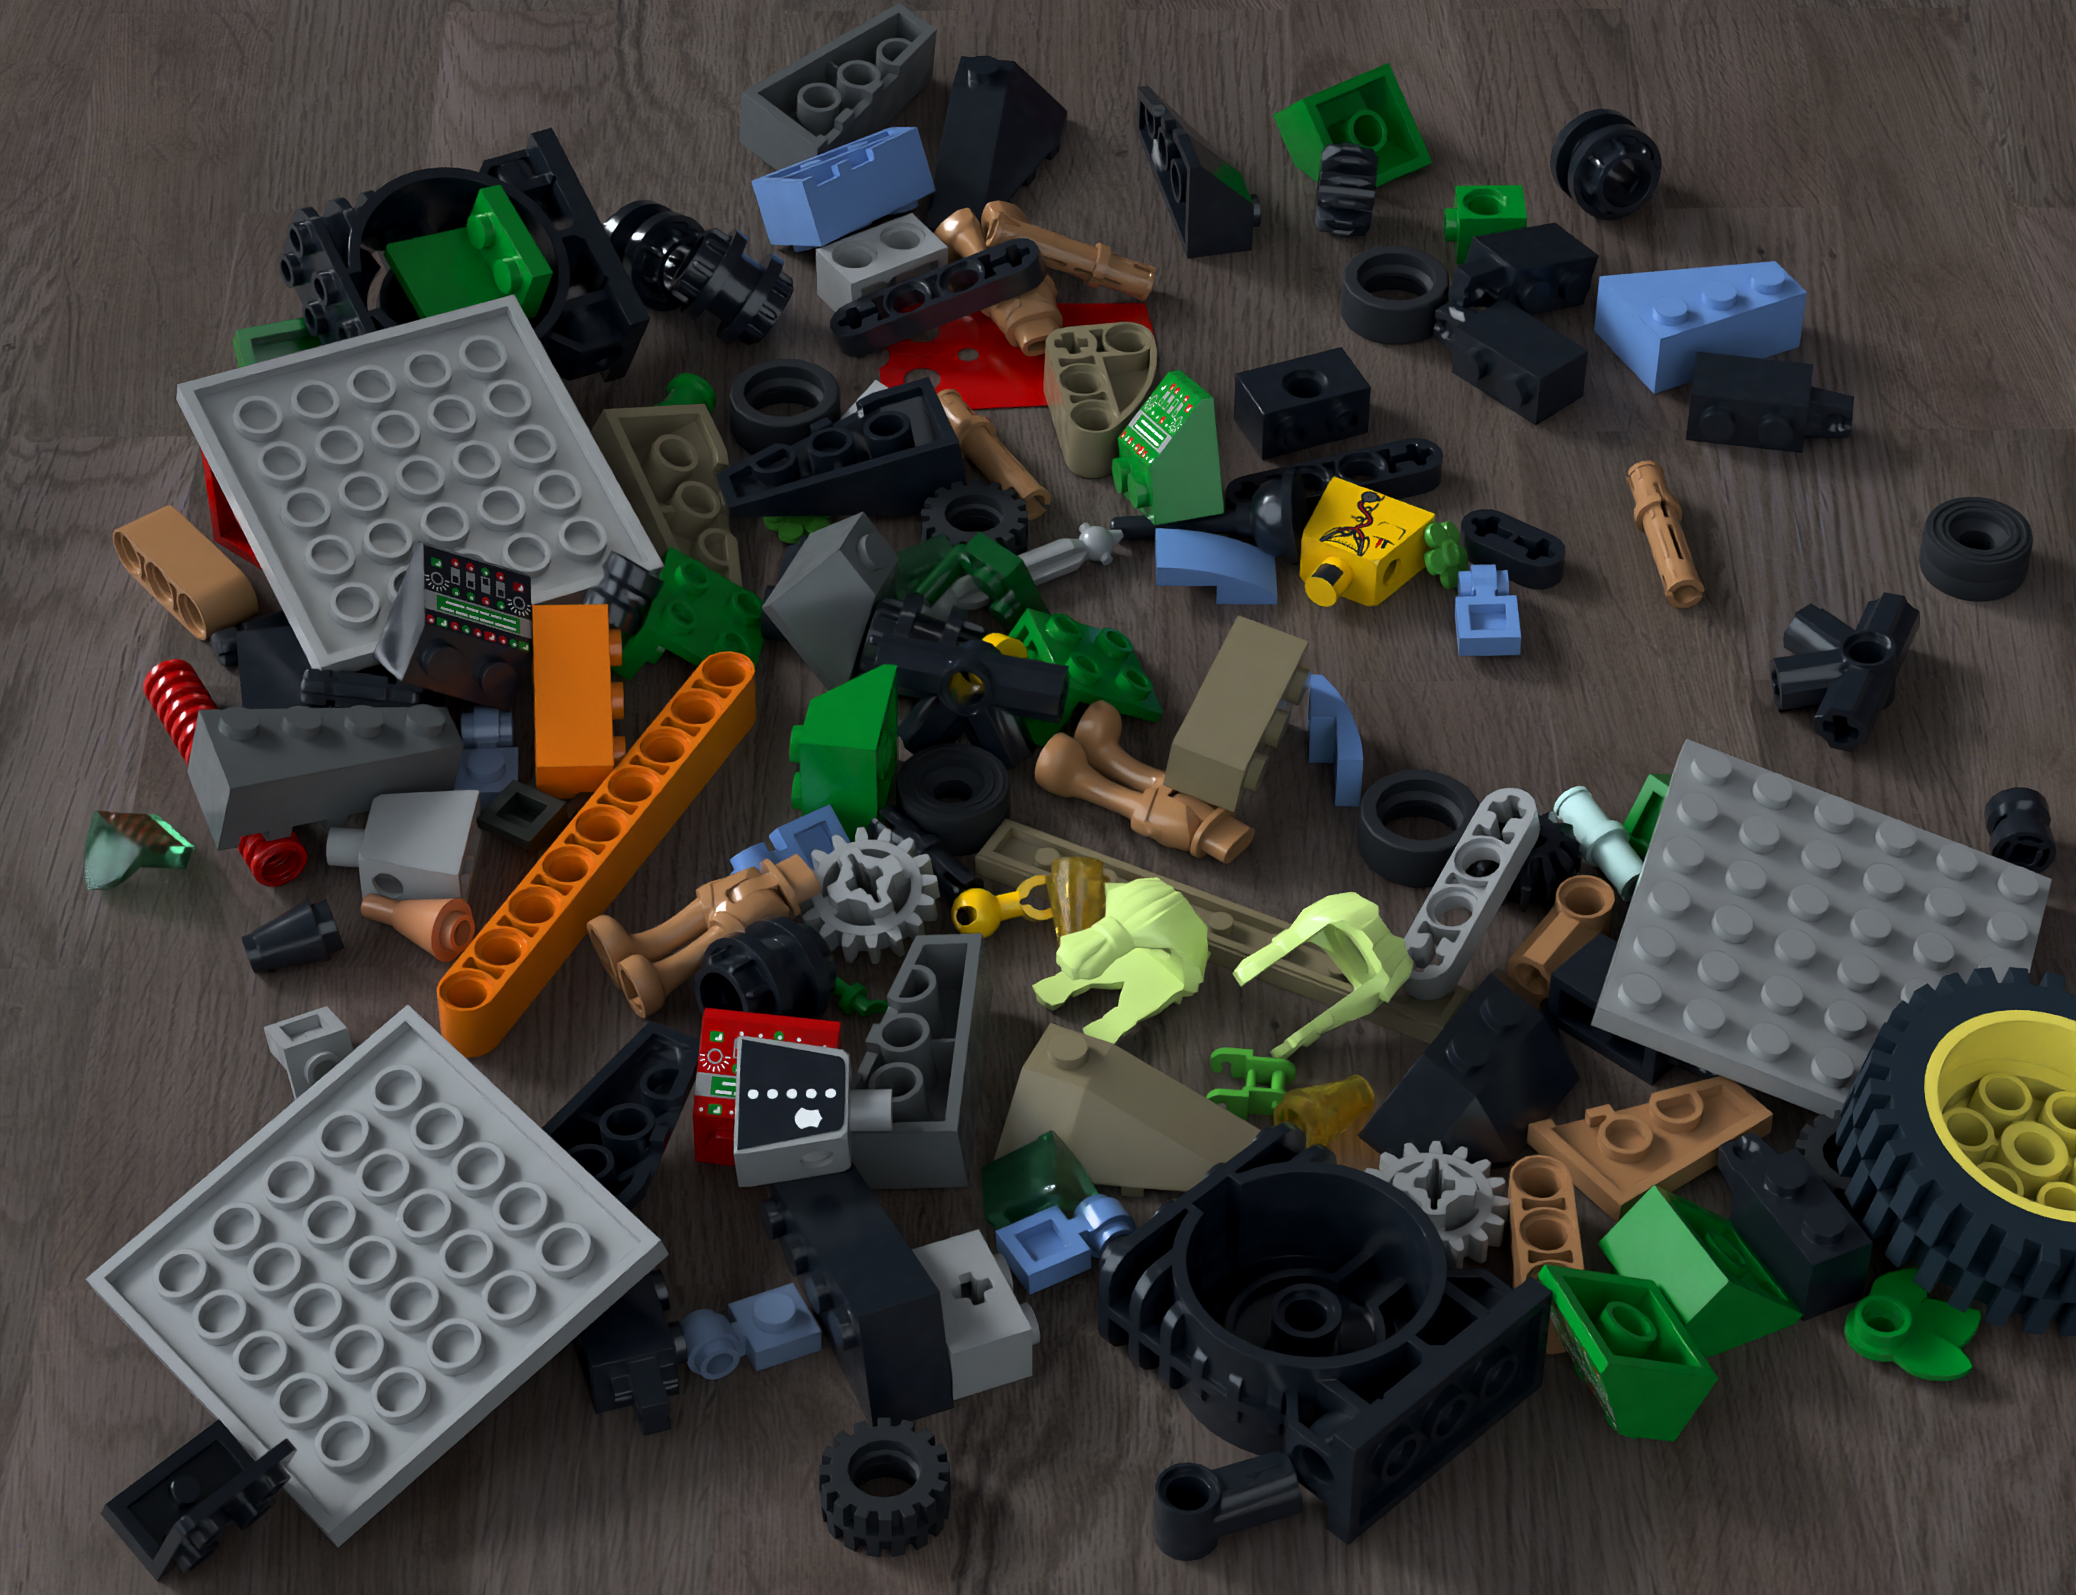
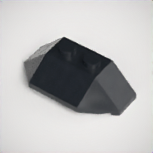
M1496 968L1486 977L1422 1053L1357 1136L1380 1155L1387 1152L1398 1159L1403 1158L1404 1144L1412 1143L1419 1153H1429L1432 1142L1440 1141L1443 1154L1453 1155L1458 1148L1463 1146L1468 1148V1163L1474 1164L1487 1159L1491 1162V1169L1506 1168L1511 1165L1528 1144L1529 1124L1548 1119L1580 1077L1550 1010L1503 971Z

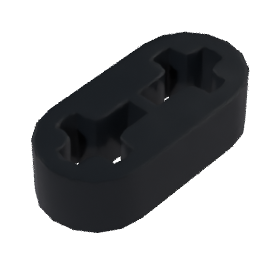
M1493 509L1472 511L1465 515L1461 521L1459 546H1463L1466 549L1470 563L1474 565L1495 564L1496 570L1508 571L1510 581L1530 589L1551 588L1560 583L1563 578L1566 555L1565 545L1554 535Z

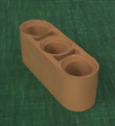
M166 505L114 530L113 542L115 550L125 569L197 639L206 640L214 632L235 626L258 613L257 597L246 575L173 506Z
M1532 1155L1522 1158L1511 1168L1507 1197L1510 1203L1505 1233L1512 1289L1517 1288L1530 1276L1540 1282L1538 1273L1544 1264L1584 1270L1573 1179L1569 1168L1551 1156ZM1550 1316L1546 1354L1564 1353L1566 1349L1556 1335Z

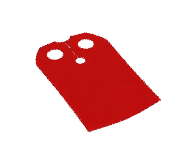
M924 302L906 307L900 313L911 312L919 308ZM1056 303L1063 317L1062 328L1133 322L1145 326L1154 335L1145 303ZM981 311L939 326V335L931 341L914 342L906 339L885 347L890 357L884 366L879 367L880 382L888 388L905 384V375L914 369L933 370L941 379L940 383L934 388L936 393L938 394L945 389H954L972 410L1048 406L1043 391L1045 353L1036 356H1026L1020 347L1010 345L1005 334L995 325L991 318L985 316ZM969 348L976 350L979 356L975 360L964 361L957 354L962 349Z

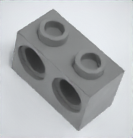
M913 213L816 249L817 295L836 312L840 307L852 301L947 265L948 246Z

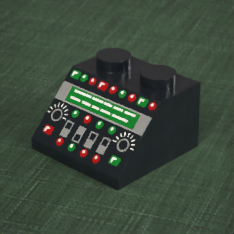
M418 541L372 657L401 682L510 712L533 656L531 577L517 570Z

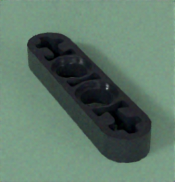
M1028 238L1012 239L852 301L840 307L833 314L830 320V328L840 350L844 354L858 357L867 355L1027 293L1044 281L1047 267L1039 247L1034 241ZM977 281L973 287L965 291L953 292L957 287L965 283ZM924 302L919 308L911 312L900 313L911 304Z
M1410 438L1241 476L1232 480L1227 485L1225 491V510L1236 509L1237 503L1252 502L1253 494L1261 484L1272 478L1283 476L1286 469L1299 470L1304 488H1313L1320 491L1317 494L1306 495L1308 520H1310L1333 477L1396 500L1433 491L1440 485L1443 453L1438 445L1427 439ZM1364 475L1370 476L1375 480L1359 482L1353 481L1348 477Z

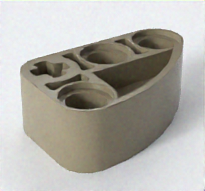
M1133 322L1071 326L1056 329L1046 338L1043 391L1065 463L1069 470L1076 475L1085 478H1100L1112 473V460L1119 458L1118 437L1155 390L1157 348L1154 335L1145 326Z

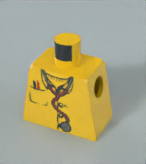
M1333 477L1308 521L1301 539L1299 576L1305 582L1306 594L1314 603L1323 607L1332 606L1340 597L1368 607L1378 606L1426 567L1423 555L1432 549L1425 541L1424 530L1428 524L1435 522V514Z

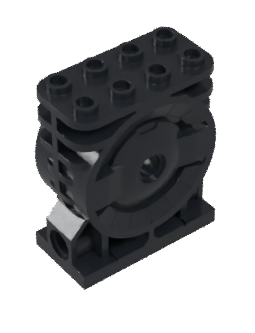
M552 128L531 133L526 149L484 160L479 172L451 167L417 170L389 181L376 192L369 190L359 193L354 208L344 197H339L327 202L322 217L319 216L312 206L296 209L292 221L287 228L288 235L285 241L284 253L280 254L278 258L279 270L284 283L289 288H295L303 304L302 314L307 330L312 336H318L322 345L420 320L417 312L384 258L383 254L387 244L466 227L479 190L501 185L553 271L536 318L528 319L559 377L572 381L600 372L605 383L625 377L651 318ZM377 251L387 274L383 279L377 297L376 309L368 311L369 289L381 270V266L372 256Z
M1282 1122L1275 1127L1268 1126L1261 1130L1249 1146L1226 1163L1220 1162L1214 1165L1205 1174L1201 1182L1178 1199H1170L1163 1203L1150 1220L1127 1237L1121 1236L1112 1241L1104 1250L1099 1261V1270L1101 1271L1098 1295L1099 1335L1114 1347L1129 1343L1128 1353L1130 1360L1142 1369L1152 1370L1159 1366L1160 1380L1171 1389H1176L1180 1398L1195 1418L1221 1439L1256 1455H1264L1277 1450L1280 1453L1286 1452L1296 1470L1298 1483L1328 1505L1326 1529L1347 1545L1542 1386L1553 1292L1531 1276L1517 1288L1512 1289L1486 1269H1447L1446 1253L1441 1237L1433 1222L1414 1200L1392 1184L1372 1174L1337 1164L1336 1155L1322 1144H1313L1306 1148L1305 1132L1291 1122ZM1230 1305L1226 1315L1224 1329L1220 1324L1217 1323V1321L1219 1320L1223 1312ZM1403 1312H1405V1313L1407 1314V1315L1404 1316V1317H1401V1318H1399V1319H1396V1318H1397L1398 1316H1400ZM1393 1321V1336L1385 1340V1327Z

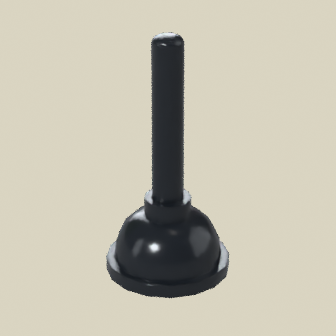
M1286 469L1283 476L1272 478L1261 484L1254 492L1252 502L1237 503L1236 509L1224 510L1223 514L1154 525L1145 515L1114 517L1110 522V530H1122L1124 537L1121 540L1155 538L1156 528L1182 529L1210 534L1238 533L1240 539L1254 538L1256 545L1264 553L1277 558L1288 559L1292 565H1300L1301 539L1308 523L1303 479L1299 470Z

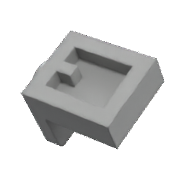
M328 1006L264 1027L270 1052L287 1070L295 1100L354 1051L348 1028Z

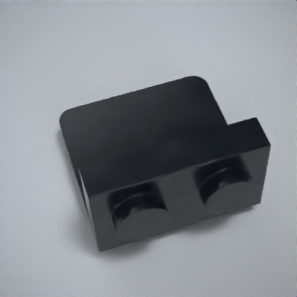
M218 1419L106 1503L100 1514L156 1581L176 1566L186 1574L205 1561L219 1547L220 1544L216 1539L234 1522L241 1530H244L262 1517L275 1504L276 1501L272 1496L290 1480L291 1476L285 1469L297 1452V1449L286 1438L255 1461L222 1421Z

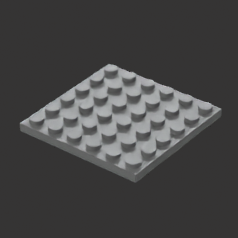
M515 295L177 384L176 400L311 667L318 668L320 671L332 670V676L338 677L339 671L355 672L380 664L372 656L418 541L526 573L531 577L532 605L580 604L589 588L598 586L604 576L602 566L611 550L632 560L656 576L664 567Z
M1686 739L1679 753L1591 1025L1821 1115L1825 1114L1833 1119L1835 1110H1842L1844 1101L1884 1022L1887 1023L1892 1011L1902 1000L1909 1003L1915 990L1927 983L1936 990L1943 976L1956 972L1959 973L1965 984H1967L1973 970L1977 968L1992 967L1998 983L2002 982L2009 967L2027 968L2028 973H2030L2052 879L1790 779L1779 773L1730 756L1719 750Z
M406 1005L88 1276L86 1281L96 1294L216 1420L220 1419L255 1461L284 1439L288 1438L296 1447L297 1452L285 1469L291 1478L282 1489L337 1547H340L669 1254L662 1241L415 1010Z

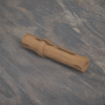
M999 211L993 217L986 237L987 247L991 248L1016 238H1028L1039 247L1046 267L1083 279V284L1090 288L1096 289L1100 285L1125 293V295L1137 298L1140 301H1145L1153 287L1156 276V268L1154 266L1112 253L1111 247L1105 244L1097 243L1093 246L1082 243L1062 234L1017 220Z
M945 389L940 391L937 395L958 438L962 458L964 459L965 457L967 460H971L990 483L991 481L1000 483L1001 491L1011 488L1017 492V499L1023 498L1026 503L1028 520L1041 516L1046 509L1041 506L1034 496H1037L1044 504L1050 505L1051 495L1049 491L1039 484L998 439L996 428L987 417L983 416L982 418L980 415H976L956 390Z
M1651 460L1636 463L1628 470L1630 477H1626L1627 484L1636 503L1634 508L1636 525L1647 536L1668 604L1674 608H1689L1696 605L1702 599V592L1705 589L1699 578L1680 524L1683 512L1677 497L1669 492L1664 470L1659 463Z

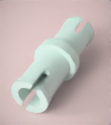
M1585 786L1570 788L1555 802L1554 813L1564 823L1573 825L1574 836L1580 842L1579 851L1582 852V857L1587 864L1592 867H1599L1606 878L1617 889V893L1622 900L1631 902L1644 862L1629 844V832L1620 822L1608 818Z

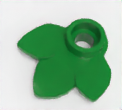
M1918 1268L1896 1270L1880 1276L1873 1282L1870 1296L1863 1298L1848 1313L1844 1327L1846 1341L1855 1352L1865 1358L1881 1362L1893 1361L1909 1374L1926 1380H1956L1971 1372L1972 1364L1961 1349L1975 1335L1982 1313L1970 1307L1964 1313L1948 1305L1946 1301L1927 1297V1291L1913 1282L1919 1271Z

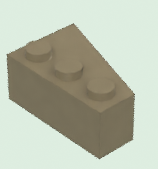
M1238 615L1172 742L1163 785L1232 812L1236 811L1248 790L1256 793L1266 772L1269 755L1273 748L1277 749L1280 746L1285 735L1293 704L1299 706L1307 690L1312 670L1303 667L1309 641Z

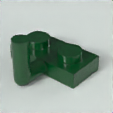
M980 531L968 544L956 545L913 591L915 594L924 596L923 604L931 608L956 580L966 572L971 576L975 585L990 599L992 605L988 608L991 616L1007 631H1012L1027 608L1050 614L1023 559Z

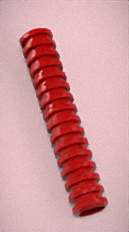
M171 659L156 665L146 675L143 682V693L188 766L199 710H215L218 707L192 665L185 660ZM293 829L291 837L266 841L262 833L242 836L239 847H236L256 881L266 887H277L291 882L304 870L307 863V852Z

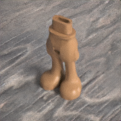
M997 200L986 204L982 213L981 226L970 208L957 210L941 222L934 234L948 246V264L990 248L986 246V237L992 219L998 211L1028 224H1031L1021 208L1015 204ZM1048 273L1044 281L1033 290L980 310L985 316L991 318L995 325L1005 334L1010 345L1020 347L1026 356L1044 354L1046 338L1051 332L1062 328L1063 317L1056 304L1058 290L1055 288L1054 281Z
M1103 700L1094 702L1084 712L1078 723L1074 738L1063 732L1055 734L1042 749L1037 760L1035 780L1038 786L1054 795L1065 798L1075 797L1118 813L1131 820V829L1143 837H1151L1167 848H1176L1183 851L1190 850V855L1196 858H1202L1209 854L1222 863L1229 864L1249 846L1254 837L1255 830L1236 819V811H1229L1164 786L1163 782L1166 771L1150 767L1129 755L1119 744L1122 732L1121 715L1115 707Z
M795 854L776 865L769 859H765L760 862L761 872L756 867H750L725 878L708 882L696 889L697 898L678 914L657 927L642 933L631 934L627 932L616 919L609 915H600L587 923V931L596 954L618 991L623 989L633 1011L641 1018H646L658 1012L665 1005L668 995L693 977L697 970L702 968L704 953L713 941L733 932L745 933V928L748 925L769 915H781L791 920L798 916L801 912L799 904L822 892L818 879L798 854ZM698 938L697 940H695L694 942H692L691 944H689V945H688L687 947H685L684 949L680 950L679 952L675 953V954L672 955V956L667 957L668 955H670L671 953H673V952L676 951L677 949L681 948L682 946L686 945L687 943H689V942L693 941L694 939Z

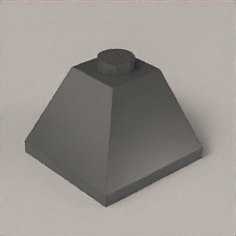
M864 512L810 533L762 607L764 612L828 691L856 678L859 673L858 669L865 641L877 606L884 598H894L899 557Z

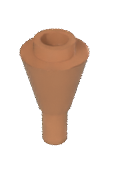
M369 893L361 903V914L364 918L393 926L397 932L442 962L454 960L470 945L474 936L475 924L471 908L461 898L404 899L398 901Z

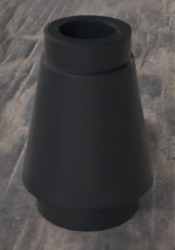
M308 898L253 930V933L241 937L254 974L264 970L270 971L331 960L330 953L344 949L327 899L311 904Z

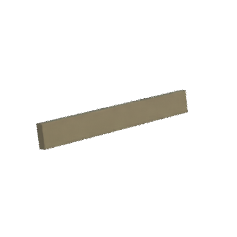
M1005 818L975 856L976 874L1016 889L1023 881L1035 875H1045L1048 877L1047 884L1041 887H1033L1029 894L1098 920L1103 919L1106 913L1105 883H1129L1136 879L1158 877L1176 891L1181 892L1196 913L1207 924L1208 951L1211 952L1208 961L1235 970L1243 959L1272 943L1273 937L1285 929H1289L1292 925L1286 921ZM1305 942L1255 977L1261 981L1331 1007L1354 991L1351 982L1323 949L1312 942ZM1456 985L1445 996L1428 1001L1419 1000L1408 995L1401 986L1388 1003L1384 1001L1372 1013L1361 1018L1431 1044L1470 998L1473 991Z

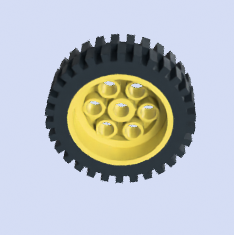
M1992 967L1974 969L1967 984H1965L1958 972L1943 976L1936 990L1927 983L1914 991L1909 1003L1902 1000L1892 1011L1887 1023L1884 1022L1844 1101L1839 1115L1843 1118L1836 1130V1146L1843 1147L1837 1159L1840 1177H1853L1845 1194L1851 1208L1870 1206L1861 1225L1871 1239L1887 1233L1892 1237L1884 1255L1897 1268L1910 1259L1921 1266L1913 1282L1929 1293L1938 1281L1954 1289L1947 1302L1948 1305L1965 1313L1974 1299L1988 1305L1984 1319L1985 1322L2004 1327L2010 1314L2016 1313L2022 1315L2023 1332L2042 1335L2050 1320L2056 1319L2061 1336H2076V995L2064 991L2065 976L2050 972L2045 973L2039 986L2031 985L2027 968L2009 967L2001 983H1998Z

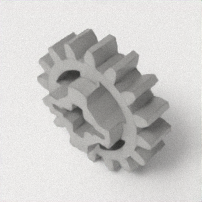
M864 827L857 828L855 842L848 844L838 834L832 836L834 847L832 853L827 854L817 849L811 853L814 866L812 872L818 879L822 892L799 904L800 915H803L804 924L813 927L824 938L831 951L839 945L842 946L845 962L848 963L854 961L859 951H868L872 964L879 963L881 950L888 947L898 957L905 955L903 939L908 936L914 940L916 935H925L923 921H936L938 916L935 899L940 897L937 876L933 874L931 858L928 854L917 856L915 841L910 837L903 840L898 846L894 845L891 829L884 828L877 840H869Z
M1440 1141L1432 1142L1429 1153H1419L1412 1143L1404 1144V1154L1401 1159L1387 1152L1380 1155L1379 1170L1366 1168L1364 1172L1392 1184L1422 1208L1433 1222L1441 1237L1446 1253L1447 1265L1450 1269H1462L1463 1258L1466 1256L1482 1264L1487 1259L1488 1246H1501L1504 1227H1507L1510 1202L1508 1198L1504 1197L1506 1184L1504 1178H1490L1491 1162L1484 1159L1474 1164L1468 1163V1148L1463 1146L1458 1148L1453 1155L1443 1154ZM1434 1205L1435 1210H1432L1430 1206Z

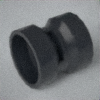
M611 550L602 566L604 572L602 580L598 586L589 588L580 604H608L609 623L626 633L634 635L643 621L642 608L647 600L657 597L665 581L632 560Z
M2013 787L2002 790L1992 796L1986 804L1984 811L1985 824L1990 836L1989 848L1991 856L2024 867L2038 874L2049 868L2055 860L2056 845L2052 830L2049 828L2051 817L2046 798L2038 791L2025 787Z

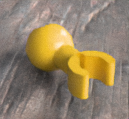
M1035 875L1023 881L1016 891L997 896L981 888H972L962 892L954 900L951 909V918L956 930L961 934L982 933L984 939L991 936L999 928L1000 922L1022 916L1031 922H1043L1055 916L1056 909L1053 907L1046 910H1037L1029 904H1020V900L1026 898L1033 887H1041L1047 884L1048 877L1045 875ZM958 910H964L968 914V925H961L957 921L956 914Z

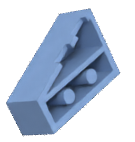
M890 127L751 181L770 244L792 245L794 252L806 251L818 246L822 247L851 232L871 226L873 221L885 215H896L910 211L919 206L918 199L936 191L917 127Z
M1776 261L1599 276L1594 332L1656 394L1693 382L1696 352L1764 359L1799 347L1807 292Z

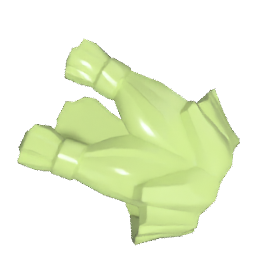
M1158 877L1136 879L1129 883H1105L1107 898L1105 917L1092 925L1091 928L1061 936L1060 947L1056 952V963L1061 967L1062 971L1055 976L1045 978L1032 985L1037 1001L1044 1008L1054 1011L1064 1005L1070 996L1076 997L1090 988L1122 989L1118 1006L1106 1013L1103 1018L1083 1028L1084 1034L1116 1045L1121 1037L1136 1027L1137 1023L1158 1015L1172 1003L1180 1005L1183 997L1193 996L1194 993L1198 992L1200 983L1204 982L1206 963L1211 955V952L1208 951L1207 924L1196 913L1181 892L1176 891Z
M1355 892L1328 895L1303 909L1289 929H1285L1273 937L1272 943L1243 959L1232 974L1242 987L1305 942H1312L1327 953L1354 987L1352 993L1271 1050L1270 1054L1273 1058L1287 1059L1299 1047L1311 1045L1320 1038L1321 1034L1340 1028L1353 1020L1372 1013L1384 1001L1388 1003L1397 990L1410 978L1414 961L1407 952L1405 939L1397 937L1390 932L1379 916V906Z

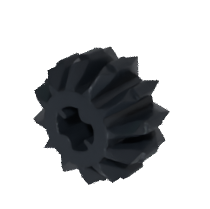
M1342 142V144H1328L1322 151L1314 209V223L1320 232L1349 238L1350 236H1364L1370 229L1378 171V157L1373 149L1360 147L1359 144Z
M1554 811L1538 815L1541 828L1539 837L1501 906L1510 902L1520 904L1525 913L1530 904L1536 903L1550 910L1556 898V891L1559 885L1567 878L1577 876V872H1580L1582 852L1579 851L1580 842L1576 841L1573 825L1557 823ZM1498 822L1501 833L1500 840L1503 841L1502 831L1506 823ZM1480 860L1471 864L1473 866V875L1479 878L1489 876L1499 868V864L1492 860Z

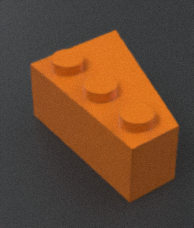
M608 604L532 605V684L534 695L533 722L535 732L536 789L558 799H573L581 792H595L626 755L625 736H613L612 720L624 719L623 682H611L610 666H622L621 629H609Z

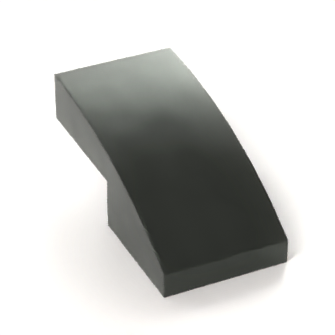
M536 776L527 785L513 779L477 817V827L530 851L539 849L553 843L595 792H581L573 799H558L536 789Z

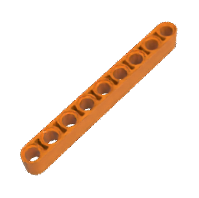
M727 651L710 655L701 662L442 977L436 988L441 1036L465 1058L480 1057L490 1053L498 1046L588 933L587 923L605 912L752 728L757 719L755 668L754 663L749 657L741 653Z

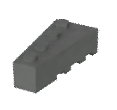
M898 3L742 92L739 142L778 171L880 132L932 80L937 29L904 5Z

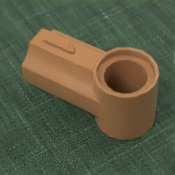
M1577 875L1563 881L1556 891L1555 906L1508 959L1507 975L1540 1002L1542 999L1548 998L1552 972L1600 932L1611 938L1615 895L1611 886L1601 878L1591 875Z

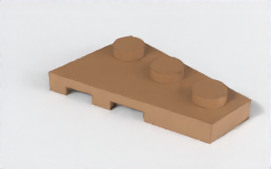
M1718 1076L1651 1093L1649 1103L1618 1111H1614L1610 1104L1586 1109L1585 1119L1556 1126L1552 1118L1530 1123L1528 1126L1527 1143L1540 1155L1551 1156L1568 1167L1573 1184L1618 1223L1653 1185L1673 1192L1716 1166L1719 1145L1729 1140H1738L1743 1135L1754 1132L1760 1138L1771 1133L1773 1113L1734 1080Z

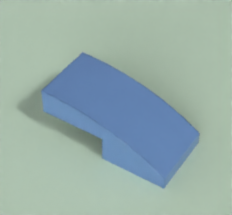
M1156 528V586H1216V604H1277L1274 556L1264 553L1258 547L1221 535L1182 529Z
M1311 674L1307 715L1308 763H1333L1335 806L1360 807L1363 752L1358 728L1347 704L1335 687L1323 675Z

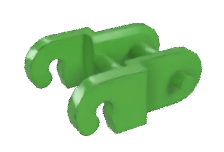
M1223 1047L1216 1049L1211 1054L1210 1068L1213 1072H1222L1224 1062H1229L1232 1077L1244 1078L1246 1086L1242 1090L1215 1089L1207 1094V1099L1217 1105L1219 1103L1226 1104V1110L1243 1120L1248 1119V1114L1282 1116L1292 1110L1294 1106L1293 1097L1285 1091L1286 1085L1293 1082L1297 1074L1296 1067L1292 1062L1281 1058L1253 1056L1254 1049ZM1256 1084H1269L1271 1088L1256 1087Z

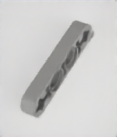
M1518 788L1499 789L1487 795L1480 803L1404 938L1407 952L1414 961L1412 974L1402 985V988L1408 995L1419 1000L1429 1001L1438 999L1450 993L1460 980L1539 837L1541 828L1535 800L1528 792ZM1498 822L1506 823L1502 831L1503 841L1500 840L1501 833ZM1492 860L1499 864V868L1486 877H1472L1466 874V869L1476 861ZM1462 908L1472 912L1470 919L1458 926H1445L1438 922L1441 915L1450 909ZM1437 954L1439 966L1430 965ZM1416 967L1425 970L1424 972H1418L1416 971Z

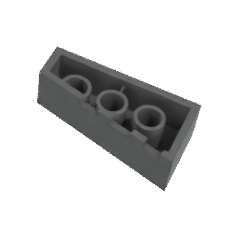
M426 704L414 705L412 707L356 705L350 708L293 706L288 709L229 707L226 709L199 710L187 773L217 851L239 847L242 836L262 833L266 841L291 837L293 826L319 822L325 830L331 827L347 826L348 820L352 815L365 812L370 813L373 799L380 794L453 791L464 744L447 707H434Z
M982 933L916 935L887 995L889 1005L880 1024H873L866 1038L867 1052L857 1073L852 1072L853 1089H892L893 1131L852 1132L851 1161L871 1190L969 1187L993 993Z

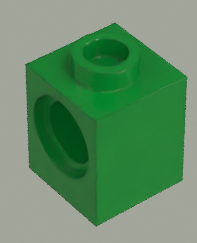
M1522 185L1455 186L1454 208L1444 209V241L1454 242L1457 264H1465L1474 236L1527 227V212Z

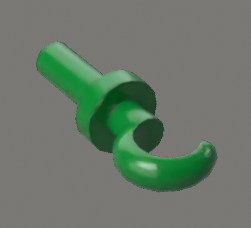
M836 975V989L832 993L840 998L838 1007L844 1013L849 1015L857 1011L864 1018L872 1013H886L889 1006L887 1001H869L866 998L868 989L859 982L850 986Z

